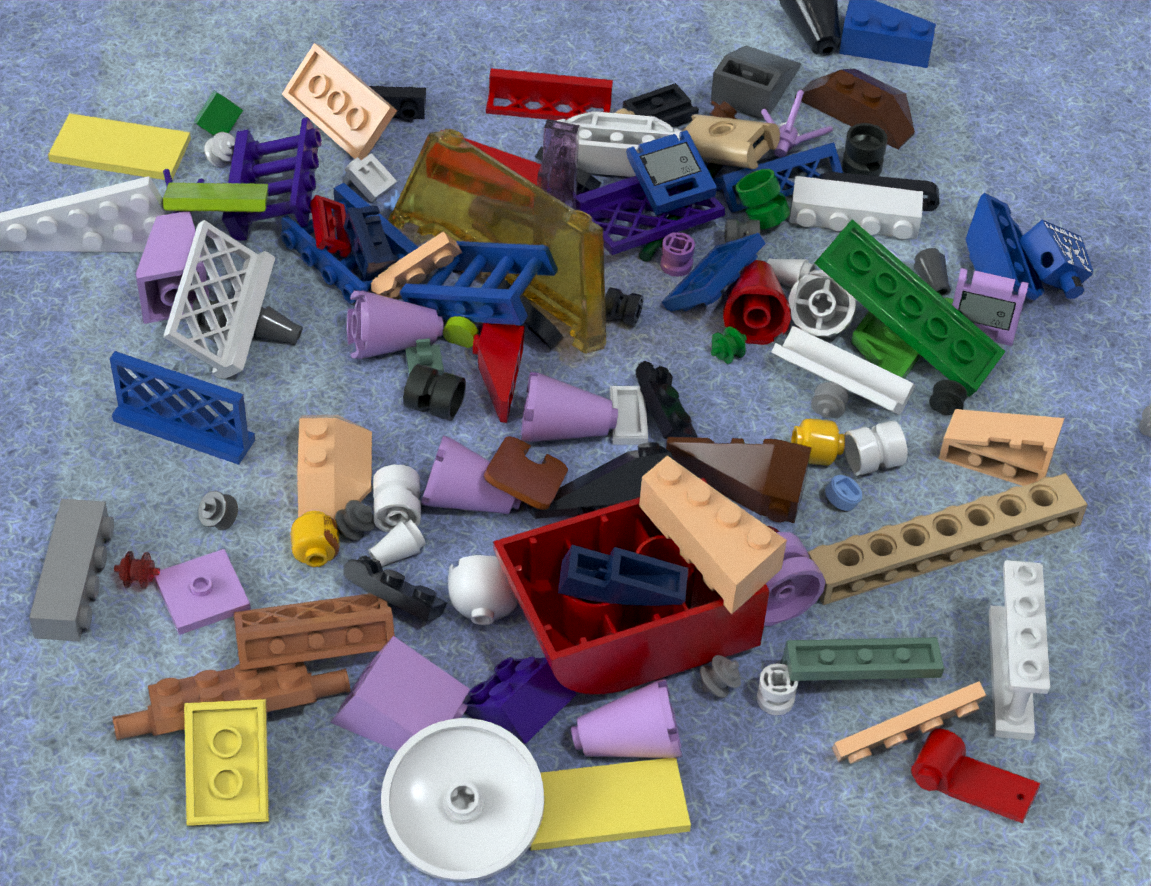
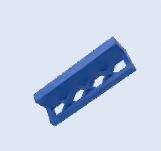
M833 142L759 164L756 169L745 168L714 178L713 181L717 187L716 191L723 189L728 208L733 213L748 207L743 206L742 203L737 204L732 186H736L741 178L761 169L773 170L781 187L780 192L784 196H789L793 194L794 183L788 180L793 168L797 167L807 173L806 177L817 178L821 175L815 171L820 160L829 158L833 172L843 173L835 143ZM784 185L790 188L782 191Z

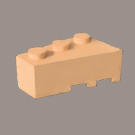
M955 409L943 438L939 459L1021 486L1035 483L1047 475L1065 418Z

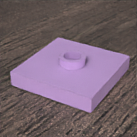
M225 549L153 573L154 580L179 635L233 617L234 612L251 610L250 602Z

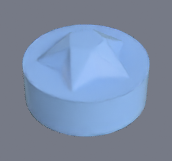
M836 475L825 487L828 500L841 510L851 511L862 500L861 488L848 476Z

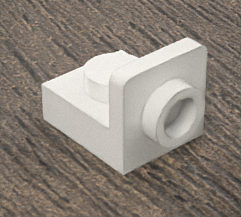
M371 153L363 160H360L359 157L355 158L346 166L344 170L347 174L341 184L345 183L348 186L353 182L363 195L373 203L393 188L397 180Z

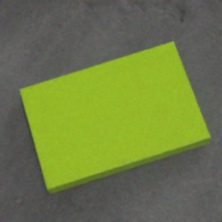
M169 182L163 197V209L165 211L264 212L266 211L268 200V184Z

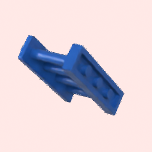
M345 183L333 188L334 201L344 204L346 214L348 208L354 207L356 209L370 206ZM381 214L370 215L380 216L381 225L392 254L397 256L398 261L419 248ZM288 215L281 218L282 232L280 235L284 245L288 249L294 248L298 251L308 267L314 266L318 269L328 285L334 284L339 288L348 303L356 302V300H350L354 290L368 292L371 289L370 283H372V280L364 282L363 278L359 279L351 272L352 269L358 267L354 254L339 261L328 252V246H325L323 250L317 248L316 240L311 236L314 233L313 219L309 220L308 226L300 227Z
M456 241L462 253L454 257L449 265L438 268L427 284L406 283L399 292L404 302L435 309L438 316H441L443 320L460 316L472 322L522 325L528 315L520 299L521 295L535 275L555 276L558 268L549 247L546 245ZM453 270L464 271L454 286H442ZM480 272H492L481 288L470 287ZM508 273L519 274L509 290L497 289Z

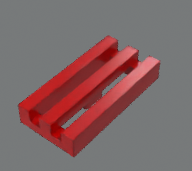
M315 195L310 205L316 246L321 250L328 246V252L333 254L339 250L340 256L346 258L351 252V246L344 229L346 218L345 206L334 200ZM335 227H336L337 239H336V236H335V230H334Z

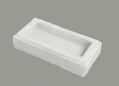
M610 386L609 393L612 408L618 409L616 428L612 429L613 445L648 443L646 401L640 391V386Z

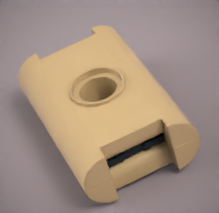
M699 114L692 115L693 121L683 130L689 132L704 162L756 169L758 167L757 161L769 149L775 150L780 139L779 128L774 123Z

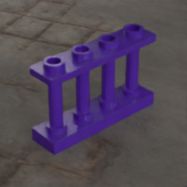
M309 118L302 119L300 135L263 143L255 141L249 129L237 131L228 183L256 184L259 177L294 170V177L268 183V197L291 192L290 201L267 205L264 212H223L222 221L233 239L238 241L247 240L249 226L254 221L293 213L300 227L308 226L309 214L312 213L310 205L312 192L316 190L315 170L319 167L318 147L322 145L320 131L318 128L313 127ZM298 148L297 156L259 164V160L264 155Z

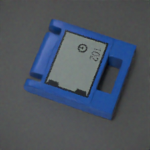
M687 130L680 132V141L676 134L639 144V153H637L634 146L626 149L627 158L655 215L713 198L716 195L717 187ZM694 181L692 190L669 196L666 190Z

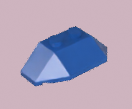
M984 192L979 198L965 239L970 253L969 258L974 265L975 271L1015 279L1012 291L1014 295H1018L1022 282L1029 283L1025 299L1036 300L1045 291L1041 279L1018 240L1023 236V233L1018 224L1011 218L1010 214L1012 212L1008 204Z

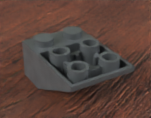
M745 45L726 54L713 72L710 101L718 104L725 101L736 110L763 118L761 114L762 109H766L771 114L800 69L801 63Z

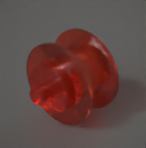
M128 551L125 558L121 559L120 565L114 566V572H119L120 580H123L125 588H130L133 581H139L141 589H146L148 582L153 581L154 575L160 574V568H155L154 560H151L149 552H144L141 559H135L133 551Z

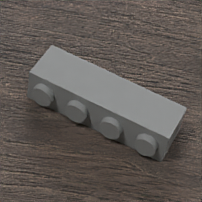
M61 498L29 616L35 639L80 642L83 629L90 628L92 608L89 606L91 598H97L100 581L99 576L96 575L98 568H104L106 565L107 548L104 546L105 539H112L114 532V518L108 516L105 501Z

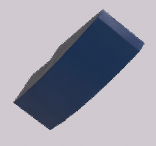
M571 545L562 560L558 593L612 604L639 606L682 605L686 598L688 568L614 547L611 553L607 555Z

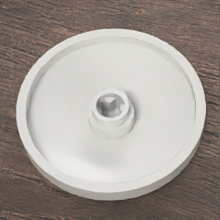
M472 718L449 719L420 730L397 751L389 764L383 780L381 791L382 816L394 846L418 870L435 878L448 881L468 882L482 880L508 869L531 846L543 818V782L532 754L512 733L484 720Z

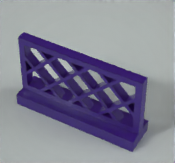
M636 175L574 196L575 221L580 227L586 226L611 255L725 216V207L715 197L690 204L688 208L681 207L662 213L660 218L644 215L646 210L654 211ZM694 181L666 190L669 196L688 191L690 187L693 188ZM696 205H701L711 209L703 211L694 208ZM639 209L638 214L627 211ZM668 214L684 217L679 220L666 219ZM607 218L611 219L610 223L598 222ZM620 220L631 222L633 225L632 227L616 225V223ZM640 224L655 227L651 230L638 229ZM615 234L626 236L627 238L614 242L610 236Z

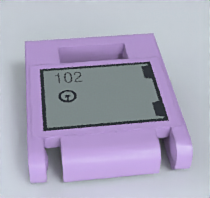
M961 268L952 306L994 342L1012 346L1029 283L1022 282L1018 295H1014L1012 291L1015 279L974 271L970 285L965 283L968 269Z

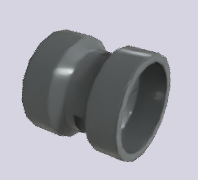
M726 219L725 243L743 238V233L744 237L756 233L760 234L759 220L749 219L744 223L739 222L737 219Z

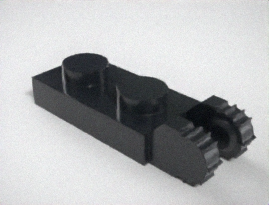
M647 361L638 363L635 375L641 387L640 391L663 438H697L698 436L691 424V417L685 412L679 400V393L672 387L673 376L667 370L668 368L660 365L657 368H653L654 365Z
M367 555L359 557L358 560H348L343 566V575H345L348 581L351 580L352 583L360 586L363 590L426 622L440 617L446 608L447 602L436 597L437 593L434 590L421 585L414 586L404 581L405 576L399 572L389 569L383 571L380 561L374 558L371 559Z

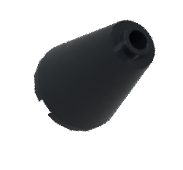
M779 0L782 9L813 53L828 56L836 51L841 43L838 0Z

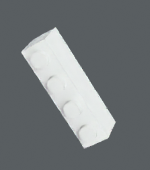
M795 176L789 223L799 224L803 227L816 226L842 231L853 219L870 235L880 234L895 236L899 239H917L922 219L923 192Z

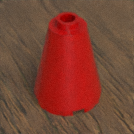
M755 260L742 268L740 277L737 279L723 310L725 327H734L741 334H745L747 340H745L746 344L765 345L774 342L775 337L779 336L782 332L784 334L788 330L791 321V308L772 266L762 260Z

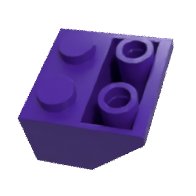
M532 656L514 659L509 657L496 665L494 668L495 673L487 681L474 686L468 692L469 698L463 703L467 705L465 713L473 719L496 724L512 733L523 744H526L577 694L575 691L564 687L556 679L546 658H535Z

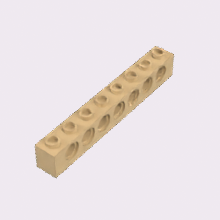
M1064 473L1054 477H1044L1038 482L1022 487L1015 486L1005 492L992 496H982L966 504L949 506L943 511L933 514L919 515L910 521L897 525H886L877 531L864 535H853L844 541L831 545H820L808 551L809 559L816 563L826 582L819 599L823 605L1079 526L1082 523L1088 504L1067 474Z

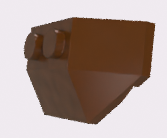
M855 68L841 69L814 79L802 89L804 94L801 102L851 127L860 123L877 125L887 134V145L898 150L915 133L907 94Z

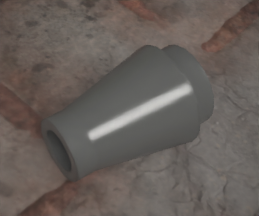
M928 248L919 252L914 258V269L917 274L941 296L948 295L951 292V288L948 282L944 254L940 253L936 248Z
M267 306L266 308L261 307L254 333H256L257 338L296 345L297 340L302 334L303 326L294 323L270 306Z

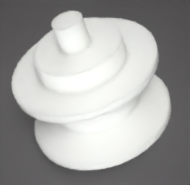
M219 132L209 139L204 146V152L209 162L219 168L225 167L229 162H232L235 138L226 132Z

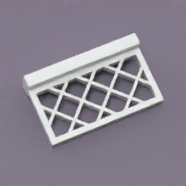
M205 220L198 223L163 337L214 367L212 374L218 378L226 379L243 371L275 257L266 251L260 254L253 252ZM206 235L214 240L219 252L209 253L205 243ZM230 253H235L245 259L242 270H236ZM220 256L228 273L219 277L212 260ZM203 262L210 280L202 283L196 270L197 263ZM230 279L235 290L234 298L228 299L221 281ZM213 285L220 303L210 304L204 290L205 286ZM193 290L201 305V309L192 311L187 298L189 291ZM222 307L227 319L226 326L220 328L213 309ZM204 313L211 330L202 334L195 315ZM186 319L193 336L192 338L188 339L177 332L180 320ZM214 337L218 346L217 356L209 351L204 338Z

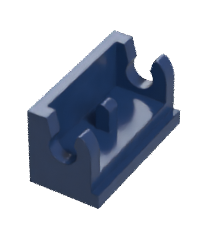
M378 206L356 209L354 207L348 208L344 223L346 235L364 282L374 280L375 277L377 278L379 274L398 261L397 256L392 254L381 225L380 216H370L380 214Z

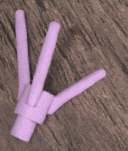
M798 90L787 124L782 125L779 129L780 139L777 148L774 150V154L777 157H785L787 151H790L792 147L801 142L833 131V128L828 126L800 136L797 135L798 132L793 126L804 94L803 90ZM762 109L761 114L766 123H774L768 111Z

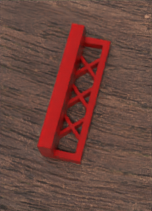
M491 68L486 114L546 120H567L573 116L587 113L586 110L590 108L604 109V112L610 113L613 80ZM495 98L508 99L512 104L506 107L495 106L494 102ZM539 102L542 107L528 109L525 104ZM569 105L573 110L567 113L559 112L555 107Z

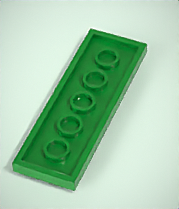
M853 219L814 262V264L946 378L963 385L969 397L978 390L1006 352Z

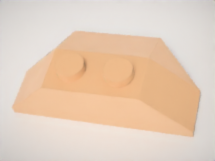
M302 415L299 418L297 466L298 517L309 511H321L335 520L336 512L340 509H345L349 501L356 500L361 502L372 491V431L339 415Z

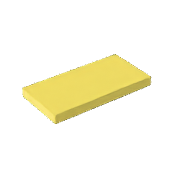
M69 113L48 153L49 162L142 177L150 176V178L165 180L163 170L169 169L173 180L191 141L190 132Z
M661 758L540 773L544 789V812L539 831L530 846V851L690 832L691 823L676 758Z

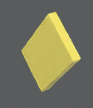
M266 699L184 703L186 826L269 822Z

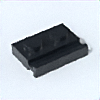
M676 83L623 101V108L633 111L635 115L653 116L666 122L671 127L692 121V115L699 112L698 107L691 105L692 101Z

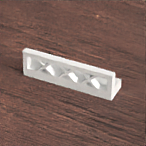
M792 326L783 346L775 343L771 351L776 356L829 382L836 383L844 389L898 415L903 412L916 386L906 379L795 326Z

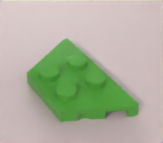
M945 297L944 299L952 305L953 299ZM868 311L852 334L851 343L870 363L903 379L908 376L921 357L918 352L870 311Z

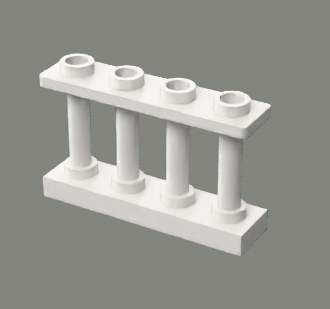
M1006 560L1003 565L1005 607L991 605L989 609L994 737L1033 740L1035 735L1033 693L1047 694L1050 689L1043 565L1034 562Z

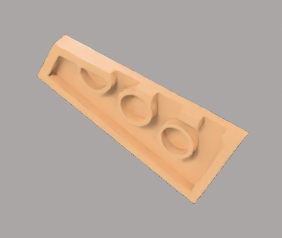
M980 681L839 740L834 743L832 747L838 762L848 758L850 764L857 763L872 755L870 749L883 744L886 749L892 748L907 741L906 735L921 729L922 734L944 725L943 720L955 715L958 718H962L980 709L979 703L986 696Z

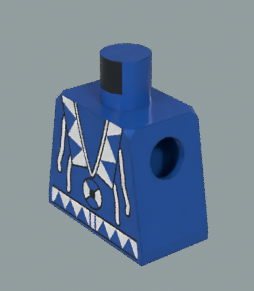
M1041 220L1018 239L1037 275L1044 283L1063 290L1068 299L1077 298L1084 293L1082 283L1092 276L1093 268L1080 235Z

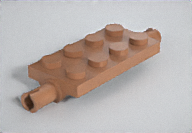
M304 661L240 670V664L231 669L221 671L204 670L195 676L182 679H162L156 684L148 685L151 705L147 706L148 710L112 716L116 740L118 741L149 733L156 736L184 730V703L266 699L267 712L314 703L317 702V698L348 693L351 690L346 668L312 676L311 672H307Z

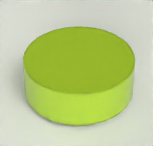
M460 316L449 318L443 328V336L449 343L466 348L473 346L474 336L479 333L472 321Z

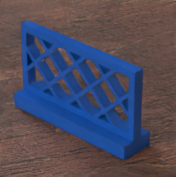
M114 351L109 358L118 407L112 414L113 422L238 465L241 463L255 442V433L247 429L244 394ZM124 368L131 370L137 378L134 379ZM156 379L162 380L169 388L165 389ZM144 383L155 395L152 396L141 384ZM187 389L194 391L201 399L197 400ZM176 394L187 405L183 406L172 395ZM219 400L232 404L233 410L229 411ZM209 405L219 416L215 417L204 406Z

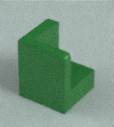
M213 90L194 119V122L213 136L219 132L229 133L243 112V109Z

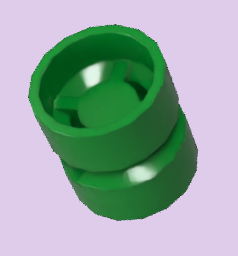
M761 169L741 178L736 184L735 188L743 206L748 207L745 210L748 218L759 220L760 230L772 228L786 220L790 215L791 210L784 194L780 192L781 187L773 170Z

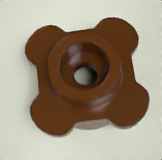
M714 101L710 103L714 107L709 113L710 116L737 119L735 116L738 112L727 102L723 101L720 105Z

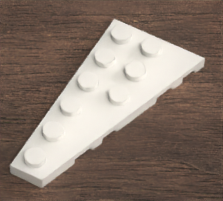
M150 176L0 213V251L144 252L156 216L172 213L163 209V198Z

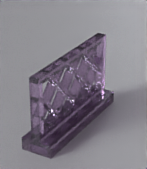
M547 119L544 126L543 162L537 179L535 245H546L549 247L550 252H552L560 228L572 229L575 222L580 125Z

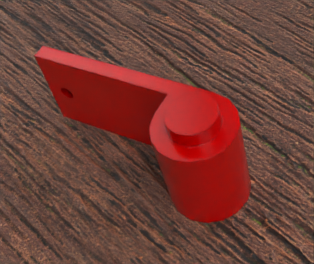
M941 728L930 732L911 768L912 776L921 788L928 791L938 790L955 799L1020 823L1024 822L1040 789L1039 782L966 756V747L963 740L955 733Z

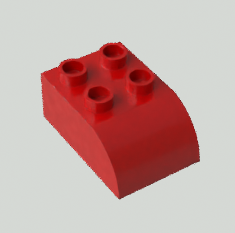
M640 497L493 541L495 555L554 676L564 687L583 694L620 692L712 662V658L716 655L727 657L761 646L770 593L769 588L766 584L762 586L731 614L723 605L724 599L716 590H710L703 581L701 572L693 563H687L680 555V548L672 539H667L639 507ZM571 545L607 555L611 553L614 547L687 567L688 576L685 602L682 605L665 606L623 605L585 600L559 594L558 587L562 560Z

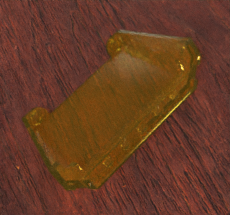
M448 128L444 131L430 132L388 221L398 229H403L405 223L415 224L419 226L417 233L421 236L432 234L436 237L444 231L455 241L548 246L558 268L555 276L535 275L522 295L572 327L569 335L575 338L572 345L584 354L604 349L606 346L603 228L594 223L589 214L572 209L464 140L462 133ZM508 273L504 279L512 285L519 274Z

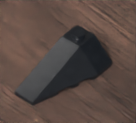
M657 442L639 444L637 446L638 450L628 451L560 487L547 510L537 509L528 504L529 513L535 519L579 515L585 512V507L592 506L593 510H599L638 498L641 492L642 476L666 456L673 459L672 454L663 446H659Z

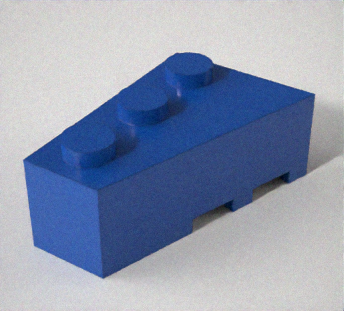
M849 0L839 54L928 68L936 23L875 0Z

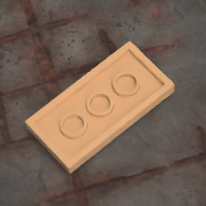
M316 43L313 44L281 94L354 159L359 157L360 160L368 156L397 112L393 106L326 49Z

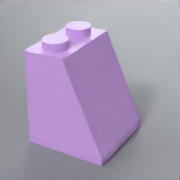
M190 211L156 216L136 271L144 324L169 319L196 232ZM203 262L197 263L196 270L202 283L207 281L206 268ZM205 286L204 290L209 299L208 286ZM194 290L189 291L187 296L192 311L193 301L197 299Z
M392 636L368 663L330 723L398 751L407 740L420 730L441 721L461 718L467 709V705L463 701L470 689L395 636Z

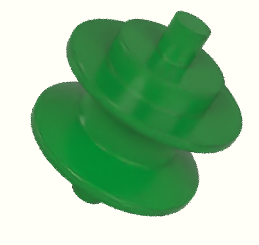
M728 326L724 329V335L719 332L712 335V350L710 353L713 357L716 356L726 364H730L733 362L734 355L738 358L745 356V340H747V337L734 327Z

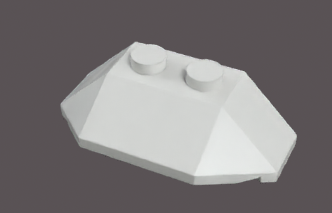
M592 111L573 116L567 120H556L551 145L572 164L587 173L632 177L636 174L627 158V148L634 146L637 153H639V144L676 134L680 141L679 134L682 131L677 128L673 129L666 122L653 116Z

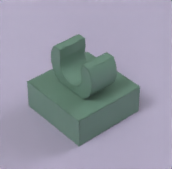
M430 338L416 340V347L405 349L409 374L416 364L435 368L440 376L444 373L440 346L430 345Z

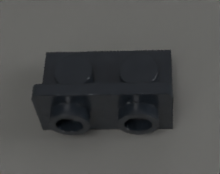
M369 86L397 110L393 118L405 120L425 119L426 88Z

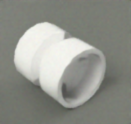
M896 421L879 423L873 426L871 430L867 427H862L844 433V455L856 476L876 472L879 466L889 469L906 463V439L900 425Z
M395 464L379 469L373 477L375 525L385 532H390L400 522L405 524L409 520H412L418 526L421 521V501L419 500L420 476L417 471L409 466Z

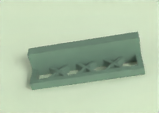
M937 637L787 640L780 663L787 665L790 681L941 678L945 669Z

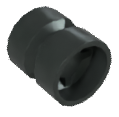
M860 123L848 130L842 159V170L844 173L879 176L881 174L888 141L887 134L882 128L870 123Z
M416 364L410 372L405 385L403 404L405 407L421 412L430 409L432 415L452 421L462 405L466 390V380L464 377L444 372L440 376L437 369Z

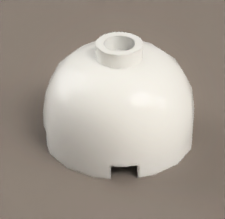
M823 270L812 271L809 275L798 280L793 285L789 295L791 317L794 324L799 329L818 338H831L842 333L851 324L856 313V299Z
M485 555L463 557L459 559L457 567L454 568L453 564L449 567V599L453 607L463 616L471 619L473 623L478 625L492 624L494 621L508 616L518 605L519 602L497 557Z

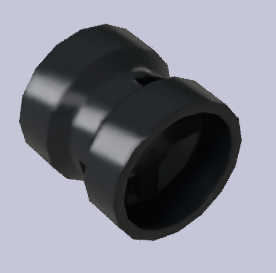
M610 287L603 302L601 317L608 321L621 320L624 325L635 327L641 315L644 297L636 293H631L630 295L623 294L621 289Z

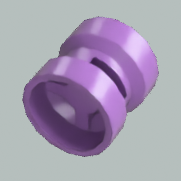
M676 232L667 235L663 239V255L661 256L660 266L666 274L679 277L690 273L693 267L692 257L695 250V242L692 237L685 233Z

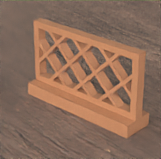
M371 593L234 612L240 670L380 651L392 636H395L391 607H388L387 601Z

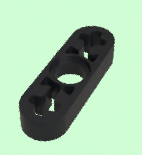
M503 279L497 289L509 290L511 284ZM521 295L520 299L528 315L524 322L528 325V329L552 350L564 339L563 335L540 311Z

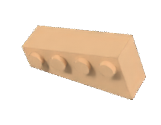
M666 456L642 476L639 507L667 539H672L680 548V555L687 563H693L701 572L703 581L710 590H716L724 599L723 605L731 614L782 569L787 540L670 457Z

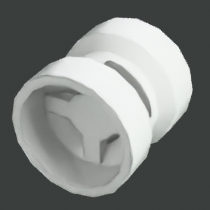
M779 663L770 664L761 672L756 700L758 706L768 714L783 715L794 706L798 681H790L787 665Z

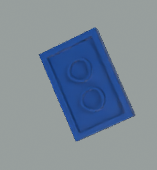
M759 233L715 246L667 295L662 304L666 310L672 312L680 309L688 311L701 303L705 305L714 303L722 296L721 290L740 277L739 271L758 258L756 253L766 244Z

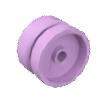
M777 532L787 542L782 569L766 583L770 593L764 626H773L800 616L816 603L825 587L826 582L820 569L813 560L809 559L808 552L798 536L790 532Z

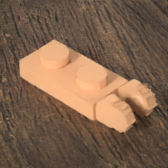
M443 231L389 266L377 278L375 277L372 283H370L371 291L381 296L400 299L401 295L399 292L406 283H421L426 278V275L437 268L449 265L454 257L462 253L457 242Z

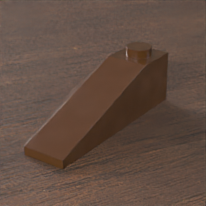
M668 437L666 449L671 452L673 460L698 478H705L708 485L719 493L759 515L768 517L774 522L787 521L795 523L804 492L812 447L779 439H764L763 444H745L743 438H732L731 443H714L710 438Z

